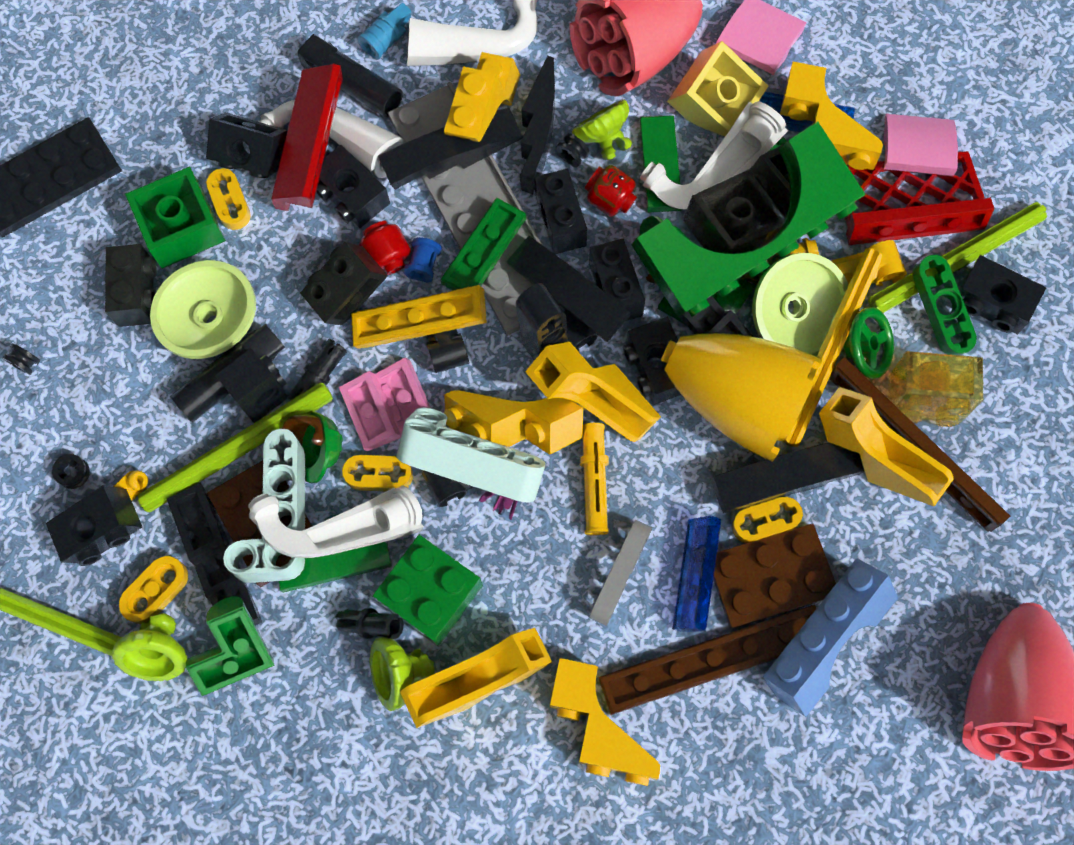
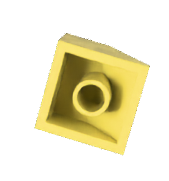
M720 41L699 53L667 102L687 121L711 132L726 136L748 102L752 104L758 102L769 86L723 41Z

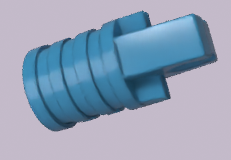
M403 2L389 14L384 11L364 33L357 37L361 48L374 59L379 60L382 54L406 33L404 26L409 22L412 11Z

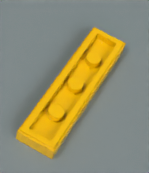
M480 285L351 313L353 347L357 349L487 323L484 288Z

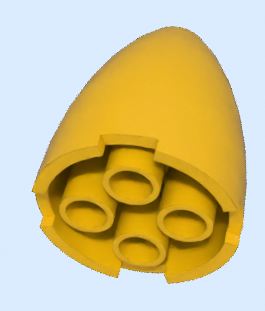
M706 333L680 336L677 343L670 340L661 361L667 363L665 372L675 388L707 422L742 447L772 462L780 450L774 445L777 440L784 441L787 435L790 434L814 384L813 378L808 375L814 369H819L822 359L771 340L746 335Z

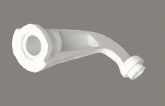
M513 0L512 6L515 12H517V22L509 30L447 25L409 18L407 66L479 62L481 52L507 57L522 51L530 45L537 32V0Z
M295 100L283 103L273 111L262 114L260 116L261 120L258 122L283 129L284 125L291 119ZM336 107L329 137L339 145H342L376 177H387L378 156L406 143L405 140Z
M760 101L753 104L748 102L732 128L691 183L680 185L672 182L666 176L664 166L660 163L656 165L653 162L646 167L639 179L644 182L643 186L653 191L668 206L683 210L697 208L713 200L755 164L761 155L767 153L789 130L785 128L786 123L783 117L773 108Z
M403 485L396 489L392 488L365 503L302 531L290 529L280 521L278 516L279 501L275 496L261 494L255 497L248 505L250 509L249 518L257 525L265 542L275 551L295 558H314L374 545L421 532L424 527L421 524V506L415 495Z

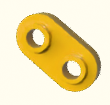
M163 556L154 560L122 593L119 600V610L122 616L133 623L141 624L142 622L150 621V616L159 615L186 586L188 581L186 566L171 556ZM169 571H174V580L170 583H165V574ZM141 599H147V608L139 612L137 610L138 602Z

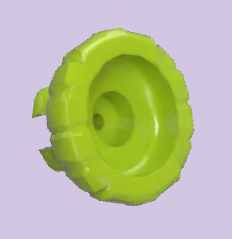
M625 99L616 101L601 111L594 113L572 129V134L580 138L584 143H599L602 148V158L604 160L613 159L616 157V150L612 147L613 140L621 151L629 149L632 145L631 140L628 137H624L621 131L629 114L627 101Z
M165 613L150 616V621L141 623L139 631H133L121 637L115 643L111 655L114 664L124 673L146 681H168L181 675L186 668L187 655L185 649L171 636L176 627L174 618Z
M386 637L376 638L371 645L369 657L370 670L378 699L387 710H399L405 705L400 691L419 680L435 674L434 662L428 658L427 654L421 652V649H415L412 653H405L395 640Z

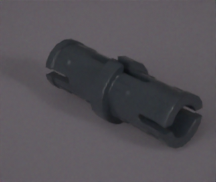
M328 339L314 361L305 365L303 368L305 373L292 391L287 394V397L293 400L319 383L327 385L331 380L329 375L342 357L346 355V349L338 343L335 346V341Z

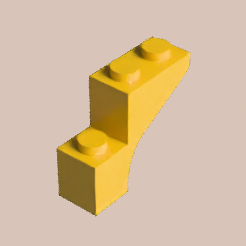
M481 52L477 69L463 66L444 129L446 135L480 142L500 104L512 106L521 76L513 58Z
M793 61L786 83L780 115L789 116L791 119L798 121H813L812 125L818 121L846 165L858 170H874L882 153V141L831 102L825 89V67Z
M571 342L546 346L525 371L547 399L565 398L580 404L632 442L640 440L661 418L658 412L616 364L592 368Z
M839 387L819 412L827 441L860 453L868 482L934 507L954 480L952 472L946 466L904 439L885 424L875 409L872 397Z
M453 390L444 394V414L447 416L446 425L449 428L503 446L510 447L526 439L550 455L582 438L583 407L569 399L544 398L536 401L519 402L460 390Z
M531 628L512 634L474 657L405 687L400 691V694L416 728L473 707L496 691L524 681L551 664L552 660L536 628Z
M560 658L550 708L557 709V717L579 721L580 715L588 716L579 761L580 764L587 765L586 773L609 777L610 770L626 773L624 781L648 786L649 779L658 780L660 774L659 762L602 711L596 695L598 666Z

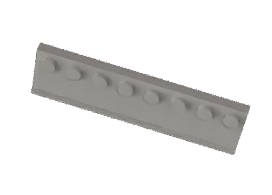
M448 82L447 86L388 112L389 119L398 136L403 138L405 142L445 127L456 92L452 83ZM492 155L465 169L458 164L431 179L426 174L421 176L460 250L496 197L523 211ZM527 216L525 222L481 286L484 288L485 297L506 336L520 330L515 303L525 290L533 286V284L508 265L506 261L528 236L542 244Z

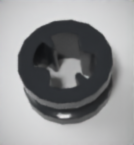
M568 133L563 138L564 142H560L556 146V152L561 159L577 168L581 164V159L588 157L589 149L580 138Z
M12 343L10 346L11 353L4 354L2 359L18 370L31 375L33 372L31 370L32 365H38L41 360L24 348Z
M65 454L55 461L52 467V475L54 480L63 487L77 489L87 482L90 476V468L79 456ZM68 465L75 467L78 471L74 478L67 476L64 472Z

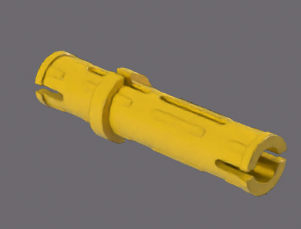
M602 423L583 424V456L580 457V466L584 467L586 535H606L609 533L605 466L609 465V456L605 455V425Z

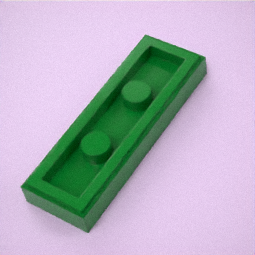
M674 115L640 117L644 170L651 162L656 165L660 163L664 166L668 179L676 184H680ZM645 188L647 213L682 211V209L668 206L653 191Z
M496 197L440 279L441 284L452 291L476 285L482 286L525 222L526 213Z
M388 542L331 555L305 558L304 569L295 579L279 581L280 591L283 593L390 568L392 567Z

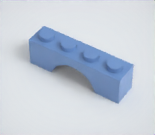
M858 558L855 559L763 676L777 698L807 717L830 687L831 670L843 645L859 629L865 626L876 627L898 599L889 575Z

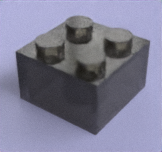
M747 170L692 195L683 221L704 249L724 254H740L751 252L754 247L759 249L766 246L780 231L786 217L750 170Z

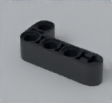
M543 283L529 287L516 300L515 304L522 345L533 360L539 356L546 346L571 342L580 352L579 348L585 344L588 346L592 345L598 337L585 324L579 322L566 310L563 311Z

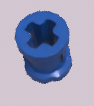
M414 238L411 243L413 252L410 262L405 265L403 273L410 279L430 283L434 277L432 270L437 256L441 255L442 246L428 238Z

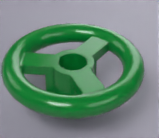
M866 307L855 315L844 344V350L846 355L853 359L856 368L865 377L871 379L880 378L888 371L893 359L894 338L890 323L884 313L875 307ZM867 318H873L880 328L878 332L870 331L865 323ZM883 343L882 358L876 367L877 352L880 349V344Z

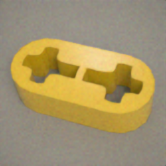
M225 168L214 170L208 176L206 184L216 213L224 227L230 230L241 229L248 224L251 214L240 183L231 170ZM222 180H225L227 182V188L229 191V193L225 195L219 188V182ZM232 203L238 211V217L234 219L231 218L228 207Z
M354 455L347 459L342 468V474L346 483L351 488L360 491L386 492L402 485L408 488L413 480L411 466L402 463L396 456ZM363 464L366 471L375 472V475L365 474L362 475L361 481H356L355 476L350 473L357 470L358 465ZM394 466H400L401 471L406 474L405 476H400L398 482L393 483L390 476L381 475V472H393Z
M779 497L739 511L733 520V534L739 541L749 543L793 530L802 520V507L793 498ZM780 506H783L786 511L792 510L794 513L789 519L790 523L786 524L784 519L771 521L770 517L778 514ZM744 517H749L751 522L763 519L765 523L756 527L755 535H751L749 530L742 531L740 528L745 521Z

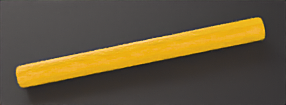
M871 248L864 250L817 355L818 358L822 359L821 365L818 370L814 369L808 375L813 378L814 384L790 434L782 441L789 446L798 447L801 443L849 335L852 321L861 308L883 258V254Z

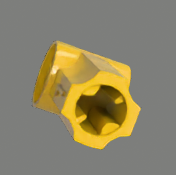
M893 240L881 241L869 247L883 254L872 283H875L877 286H883L882 282L892 280L895 283L907 275L896 243ZM863 252L831 260L844 274L848 284Z

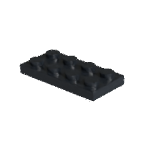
M89 117L0 165V236L2 238L122 172V169Z

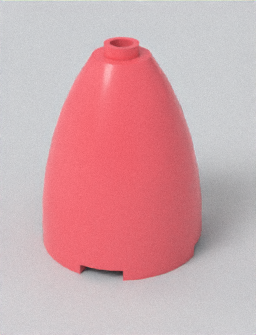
M578 0L575 4L577 7L575 21L570 23L569 28L575 57L583 70L590 68L602 81L599 84V88L603 93L610 96L623 95L654 77L682 51L694 34L702 17V1ZM610 72H613V74L616 75V76H604V75H606V74H608V73H610Z
M1023 603L1019 607L1012 609L1001 621L988 640L978 660L965 706L962 741L969 751L983 759L993 761L995 760V753H997L1003 759L1022 762V768L1028 770L1074 769V650L1064 631L1049 611L1036 603Z

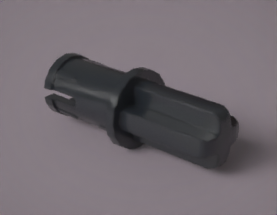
M365 608L362 611L346 609L344 612L339 611L335 616L337 619L336 628L338 630L358 633L364 639H371L374 636L397 639L402 634L404 626L403 619L398 614L378 613L374 608Z

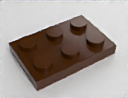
M263 460L207 492L233 542L262 539L257 525L249 518L250 509L248 505L255 497L263 494ZM286 480L278 485L277 492H284L290 488ZM305 513L306 530L312 527V524ZM289 515L280 518V521L286 527L292 520V516ZM251 554L242 557L247 567L250 566L253 560V555ZM284 554L279 555L276 560V566H285L289 563L291 557ZM257 582L256 584L261 588L269 582Z
M814 523L706 556L730 629L822 602L836 585Z

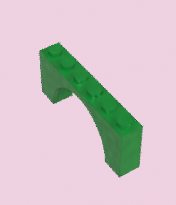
M818 121L789 139L778 149L789 174L791 197L788 213L780 231L766 246L740 254H724L710 251L684 237L668 218L637 237L631 244L678 317L687 311L691 317L695 316L710 306L707 298L716 292L721 297H724L740 286L736 279L748 272L751 278L770 266L766 260L777 253L780 258L785 257L800 247L796 240L807 234L812 239L829 228L825 221L835 214L841 220L858 209L855 201L866 194Z

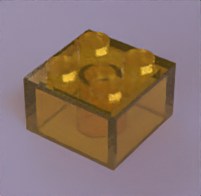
M906 351L888 376V399L914 424L922 420L936 421L938 426H956L984 400L983 357Z

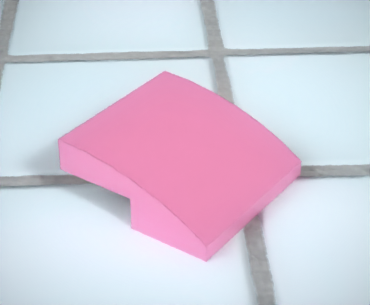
M744 0L729 20L716 43L723 41L740 59L774 75L785 61L790 48L802 34L807 22L764 1Z
M897 114L885 115L883 145L886 146L884 169L954 176L958 169L957 131L954 120Z
M407 358L397 361L376 374L368 371L339 387L360 441L366 451L400 439L405 420L418 408H431L411 360Z

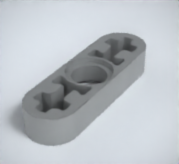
M634 521L589 618L605 626L608 625L627 585L626 582L630 574H632L650 536L652 527L640 521Z

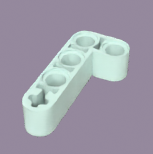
M418 408L405 420L396 456L402 463L516 501L533 502L536 500L545 468V462L539 457L445 427L447 422L446 414L435 409Z
M277 429L269 433L264 441L263 494L275 496L278 499L279 519L287 515L292 516L291 523L287 526L288 528L302 531L305 530V452L293 432L287 429ZM284 453V460L279 454ZM292 480L288 490L277 492V487L281 482ZM263 537L262 539L236 541L228 546L223 557L224 565L228 571L246 583L295 579L301 574L305 564V558L291 557V560L285 566H276V560L281 553L272 549ZM249 554L253 555L250 566L245 569H238V564L242 557Z

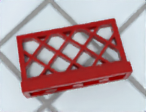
M969 151L958 152V163H962L964 171L961 177L932 174L927 181L908 171L884 169L885 161H877L874 170H858L847 165L853 175L865 181L861 185L863 191L869 185H872L885 192L880 201L867 194L858 199L860 202L873 208L871 211L854 213L853 211L845 217L848 227L846 231L848 245L985 230L995 209L991 197H984ZM889 171L897 176L898 179L893 185H890L878 178L877 175L880 172ZM937 177L954 185L948 193L932 185ZM903 181L920 189L914 197L898 189ZM958 189H961L971 194L973 200L961 201L953 195ZM926 192L941 202L927 205L919 199ZM892 196L907 204V206L893 209L885 205V203Z

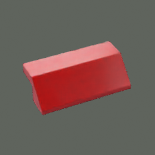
M330 64L302 70L271 198L275 209L289 211L290 204L309 208L313 207L343 80L340 65Z

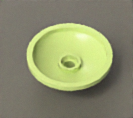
M813 253L791 254L774 262L760 278L753 297L752 313L758 335L762 339L791 346L817 357L849 285L844 274L833 262ZM790 301L794 305L792 313L788 311V304Z
M215 260L198 261L188 264L172 273L157 290L150 309L152 330L159 342L175 355L189 359L214 357L236 345L249 330L256 311L255 293L247 277L233 265ZM216 316L212 322L207 323L208 318Z

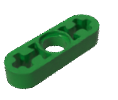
M929 255L915 264L912 276L941 350L948 355L958 356L967 353L974 348L977 340L973 324L949 263L940 255ZM936 268L938 274L934 277H927L925 270ZM944 285L943 289L932 293V288ZM939 296L947 297L951 301L952 311L949 315H943L938 311L936 301ZM957 319V323L945 327V322ZM961 334L963 341L953 344L951 337Z

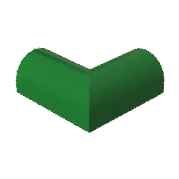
M237 596L225 598L217 602L207 612L206 622L219 645L187 658L186 669L202 696L275 666L274 659L242 598Z

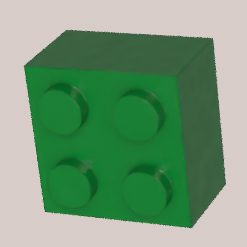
M190 166L125 194L147 248L162 269L226 241L203 188Z
M419 534L373 594V597L380 605L391 613L398 614L406 624L439 647L483 587L479 576Z

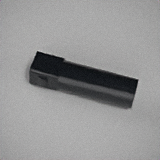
M311 35L298 50L301 66L305 69L330 64L340 65L343 77L341 90L383 117L388 118V112L398 108L401 104L403 97L401 89L343 54L338 48L317 35Z
M267 324L248 333V338L241 343L238 342L170 396L177 407L192 423L229 394L216 378V374L250 348L259 358L266 354L271 361L285 348Z

